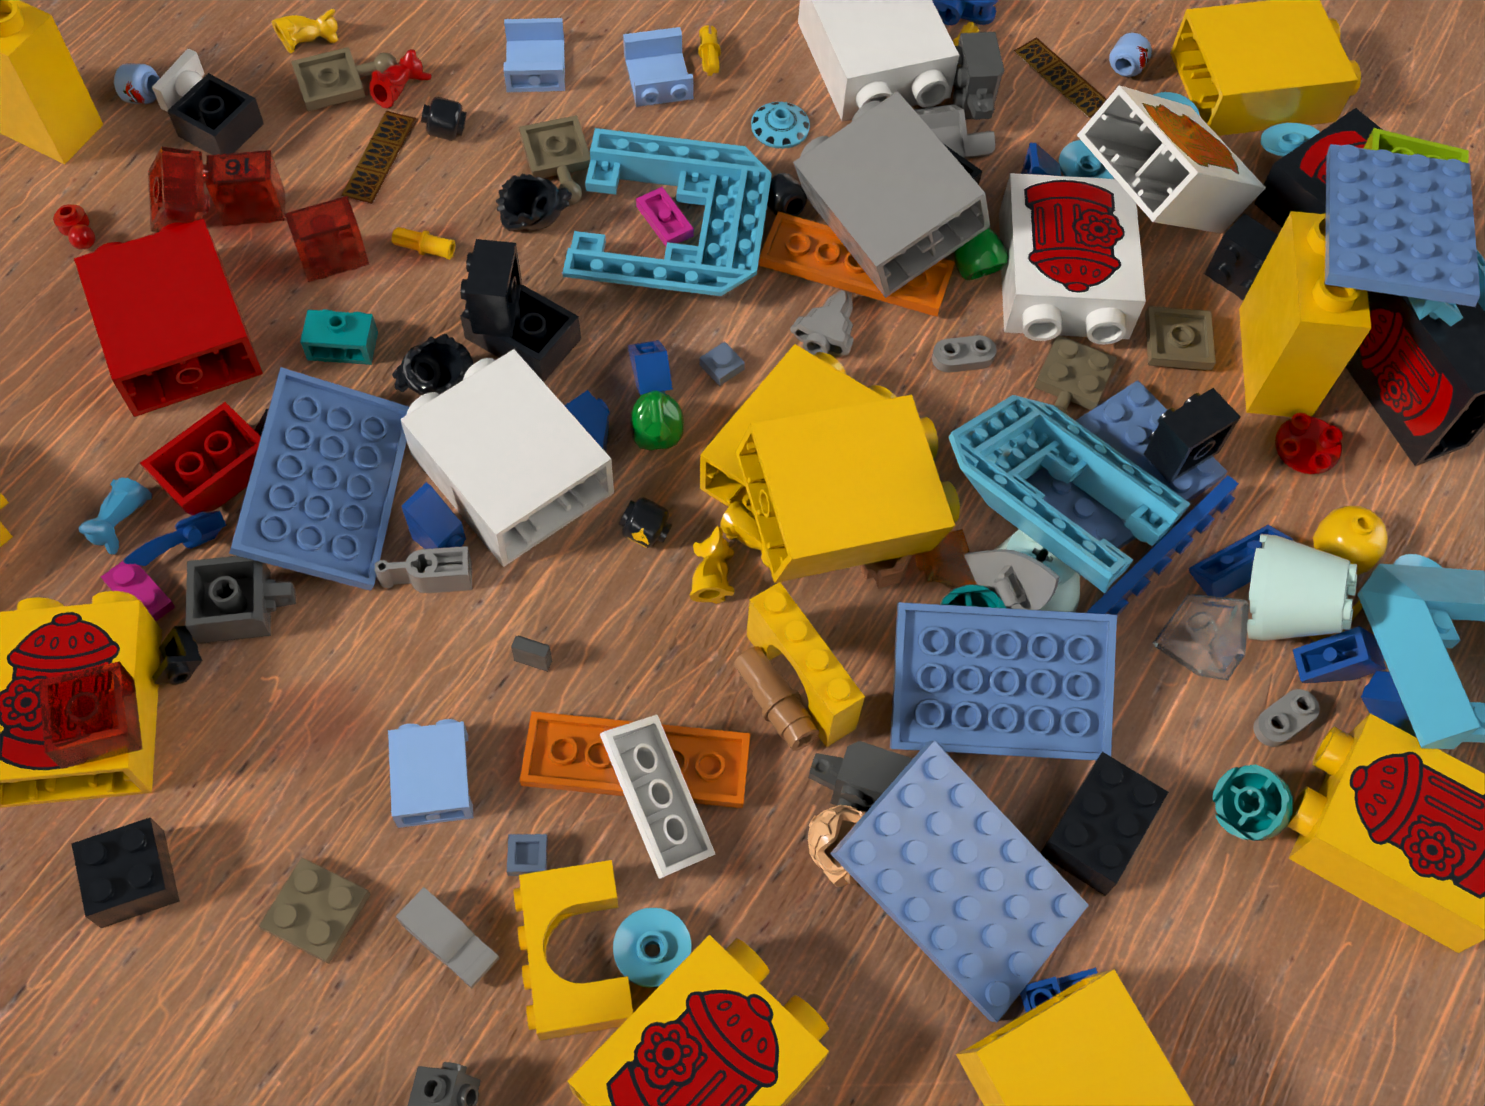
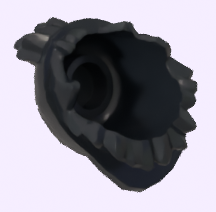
M523 173L520 177L513 175L511 179H508L502 185L503 189L498 192L500 198L496 200V203L499 205L497 211H500L502 226L508 231L521 229L539 231L553 224L561 211L569 206L572 193L567 188L558 189L548 179Z
M442 334L437 338L429 337L426 341L421 342V344L412 347L404 356L401 365L395 369L392 374L393 378L396 379L394 388L401 392H405L409 388L419 395L430 392L442 394L463 381L465 373L473 365V359L467 348L456 342L453 337L449 338L447 334Z

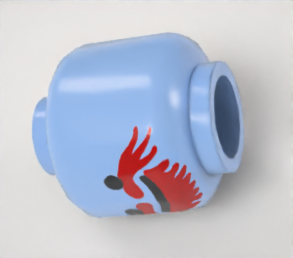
M1126 33L1119 38L1110 52L1109 62L1111 67L1121 76L1134 77L1138 75L1151 58V44L1141 34Z
M127 63L121 65L116 70L114 86L118 96L123 101L133 104H149L157 99L152 86L160 78L149 65Z

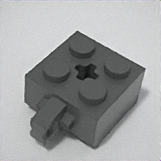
M996 32L961 33L958 46H955L959 53V59L953 83V104L964 109L965 120L991 119L995 110L994 106L1001 78L1004 74Z
M240 556L187 561L185 626L198 644L271 636V612L276 611V607L296 604V590L291 582L276 583L275 579H271V572L266 563Z
M858 741L847 746L844 758L816 753L808 778L833 790L831 804L837 806L847 805L857 808L858 811L867 812L913 758Z

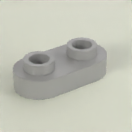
M981 335L943 339L934 346L932 362L938 370L948 373L984 369L993 363L996 355V345L990 338Z
M1302 689L1290 691L1257 717L1253 725L1255 736L1266 746L1279 747L1285 744L1317 718L1320 710L1317 699L1311 693ZM1297 702L1302 703L1306 707V710L1301 709L1297 705ZM1271 721L1277 722L1281 729H1276Z

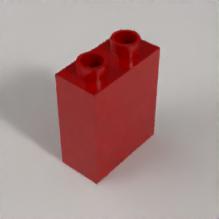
M204 218L190 223H171L164 226L157 233L125 243L109 242L99 246L92 253L74 258L111 379L133 417L263 374L222 260Z

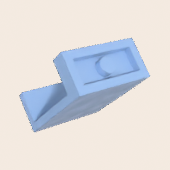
M562 18L504 19L507 41L506 62H504L506 91H565V49Z
M680 27L623 34L624 58L636 107L693 99L694 78L693 74H688L682 53V32Z
M444 719L436 722V725L404 724L398 729L388 730L391 814L397 827L474 818L473 804L468 788L466 757L468 733L464 722Z

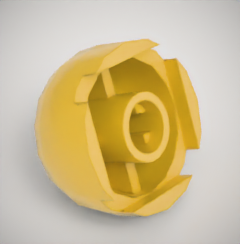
M1343 506L1331 511L1318 524V528L1313 536V543L1315 549L1350 561V564H1357L1356 574L1359 575L1370 571L1383 557L1388 544L1386 526L1373 511L1361 506Z

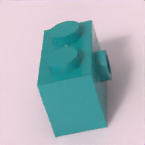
M328 309L307 310L300 343L308 361L372 365L378 330L373 314L358 311L353 313L336 312Z

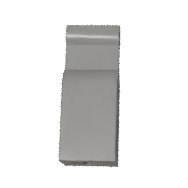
M468 546L421 549L411 553L406 562L388 563L385 560H380L375 563V573L381 587L391 588L396 584H412L414 589L420 593L472 590V561Z
M425 887L395 916L411 935L443 964L448 966L471 989L500 959L491 948L483 943Z

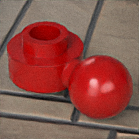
M67 204L57 210L54 214L53 222L59 232L68 236L70 244L76 249L86 250L91 248L95 243V234L88 227L90 221L84 209L79 205Z

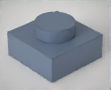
M725 341L701 356L699 360V365L719 386L745 370V362Z
M508 834V876H519L521 874L547 870V834Z

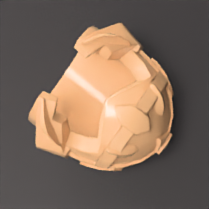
M838 805L824 810L819 815H815L808 825L810 827L808 833L809 853L815 864L824 870L823 873L836 887L858 883L830 854L866 813V811H858L857 808L847 805Z

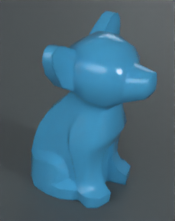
M123 477L118 478V480L113 479L111 482L112 490L101 504L98 517L86 520L79 526V532L84 534L88 541L93 545H104L111 555L116 554L119 549V540L115 534L114 527L153 497L146 487L134 480Z

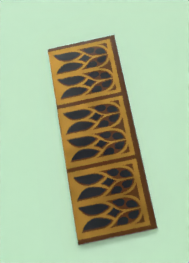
M1037 37L1014 50L1015 53L1089 118L1093 117L1107 100Z
M390 111L385 112L341 195L342 197L373 204L416 118Z

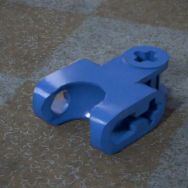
M932 0L945 25H955L959 22L960 18L979 25H986L993 22L996 17V8L993 5L998 0Z

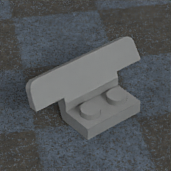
M954 104L914 109L943 144L965 159L986 157L995 150V135L993 131L967 134L964 109Z

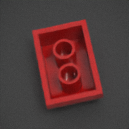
M223 402L140 462V464L186 513L195 515L202 511L212 512L248 486L261 436L226 402Z

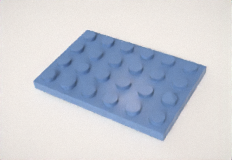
M1330 144L1326 155L1325 284L1475 307L1480 298L1470 163L1461 162L1456 159L1428 158L1420 154L1406 155L1392 153L1383 149L1370 150L1357 148L1353 145L1341 146Z
M281 367L229 554L371 591L376 580L375 563L380 561L407 441L400 419L407 415L409 406Z
M1139 380L1075 420L1188 502L1222 480L1228 472L1214 457H1211L1171 483L1163 477L1145 457L1144 452L1150 442L1148 440L1149 436L1159 425L1157 420L1167 409ZM1044 467L1026 479L1027 482L1045 494L1044 501L1098 541L1104 538L1118 549H1121L1135 539L1131 531L1124 526L1125 521L1072 482L1066 484L1064 481L1053 478Z
M898 602L890 748L921 750L927 742L935 740L945 752L1097 760L1103 751L1111 756L1117 615Z
M935 740L925 744L830 853L991 1022L997 1023L1089 906Z

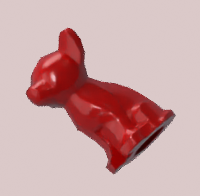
M410 49L400 59L398 64L391 65L382 73L378 70L372 72V80L369 87L370 94L378 105L388 109L394 106V102L402 93L409 79L431 80L432 75L423 72V65L416 56V51Z

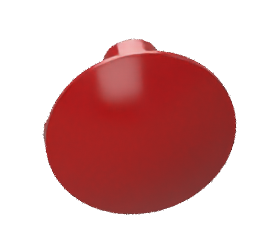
M1296 413L1278 429L1275 437V447L1282 461L1293 470L1304 474H1321L1331 470L1338 463L1342 454L1341 440L1343 435L1338 427L1331 426L1319 418L1308 416L1305 413Z

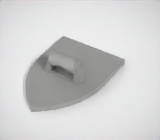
M1007 549L969 552L964 555L977 585L985 586L1002 599L1007 609L1039 610L1051 600L1057 589L1060 577L1049 567L1024 553Z

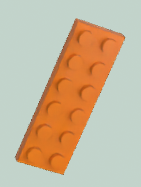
M778 212L761 251L758 265L938 317L955 262L943 258L885 298L828 225Z
M531 711L520 776L521 786L625 796L600 733L634 721ZM662 724L694 803L743 808L750 733Z

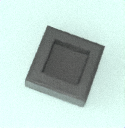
M519 635L515 636L511 645L514 661L548 672L552 663L549 645Z

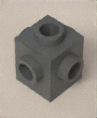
M443 1062L441 1069L418 1066L408 1106H476L481 1080L467 1075V1067L456 1063Z

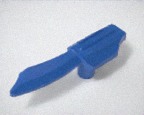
M220 510L213 512L202 511L180 520L175 525L176 531L159 536L143 544L124 558L123 562L125 564L146 566L156 557L180 543L190 549L216 538L218 532L226 526Z

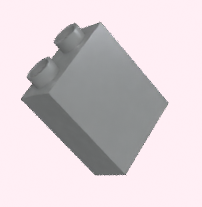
M898 91L882 102L871 101L863 105L855 113L850 124L831 137L820 136L813 139L805 146L800 158L793 162L809 202L885 298L990 227L986 195L983 189Z

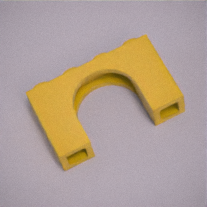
M781 582L749 600L746 636L753 646H759L769 660L782 653L789 660L805 688L809 702L808 713L812 717V722L819 730L818 737L826 748L854 731L858 724L865 696Z
M612 860L519 875L520 887L513 888L516 912L523 911L524 926H518L517 929L520 950H527L529 965L522 966L524 989H532L533 1005L526 1006L529 1030L536 1029V1034L541 1041L620 1027L633 1014L628 976L590 983H573L562 979L554 973L548 965L546 958L549 938L556 927L564 920L578 914L619 908Z

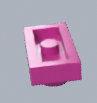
M663 187L636 198V207L665 247L667 242L678 244L694 236V228Z
M122 561L101 576L102 580L112 591L126 592L137 597L155 621H158L175 608L172 601L140 565L125 564Z

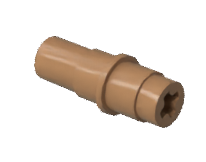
M759 646L751 647L741 653L736 658L734 666L751 689L752 696L762 709L764 720L772 723L780 737L785 739L793 751L803 749L812 743L819 735V730L801 703L799 692L796 689L792 690L785 678L777 672Z

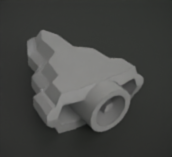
M840 290L828 297L823 307L812 308L807 316H799L790 331L798 340L803 342L806 351L813 355L817 352H824L838 357L849 355L854 342L853 337L850 335L853 324L849 319L853 310L852 293Z

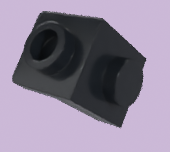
M174 626L159 646L164 661L152 676L155 684L170 683L172 685L187 682L203 661L198 651V645L193 640L186 626Z

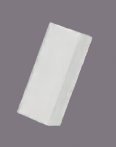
M658 715L600 733L658 878H663L715 855L713 846Z

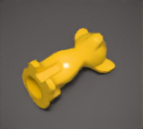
M334 8L320 15L316 20L304 16L289 15L271 21L274 31L288 53H293L297 44L312 42L319 36L325 38L330 43L338 41L336 35L338 25L333 17L336 12Z
M734 501L727 508L721 519L720 527L723 533L730 540L735 538L749 548L761 550V559L764 565L770 568L756 520L752 518V512L744 506L742 501Z
M717 526L709 538L702 543L695 542L693 544L694 553L704 559L697 566L693 574L692 591L689 594L692 601L720 604L725 601V596H733L735 593L734 588L727 581L728 566L725 559H730L733 556L734 551L729 547L727 540L723 538L722 528Z

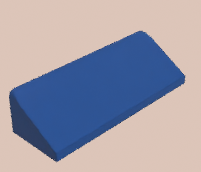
M1266 525L1191 566L1189 573L1214 602L1251 582L1256 548H1262V542H1260L1261 534L1277 535L1293 541V538L1270 525Z

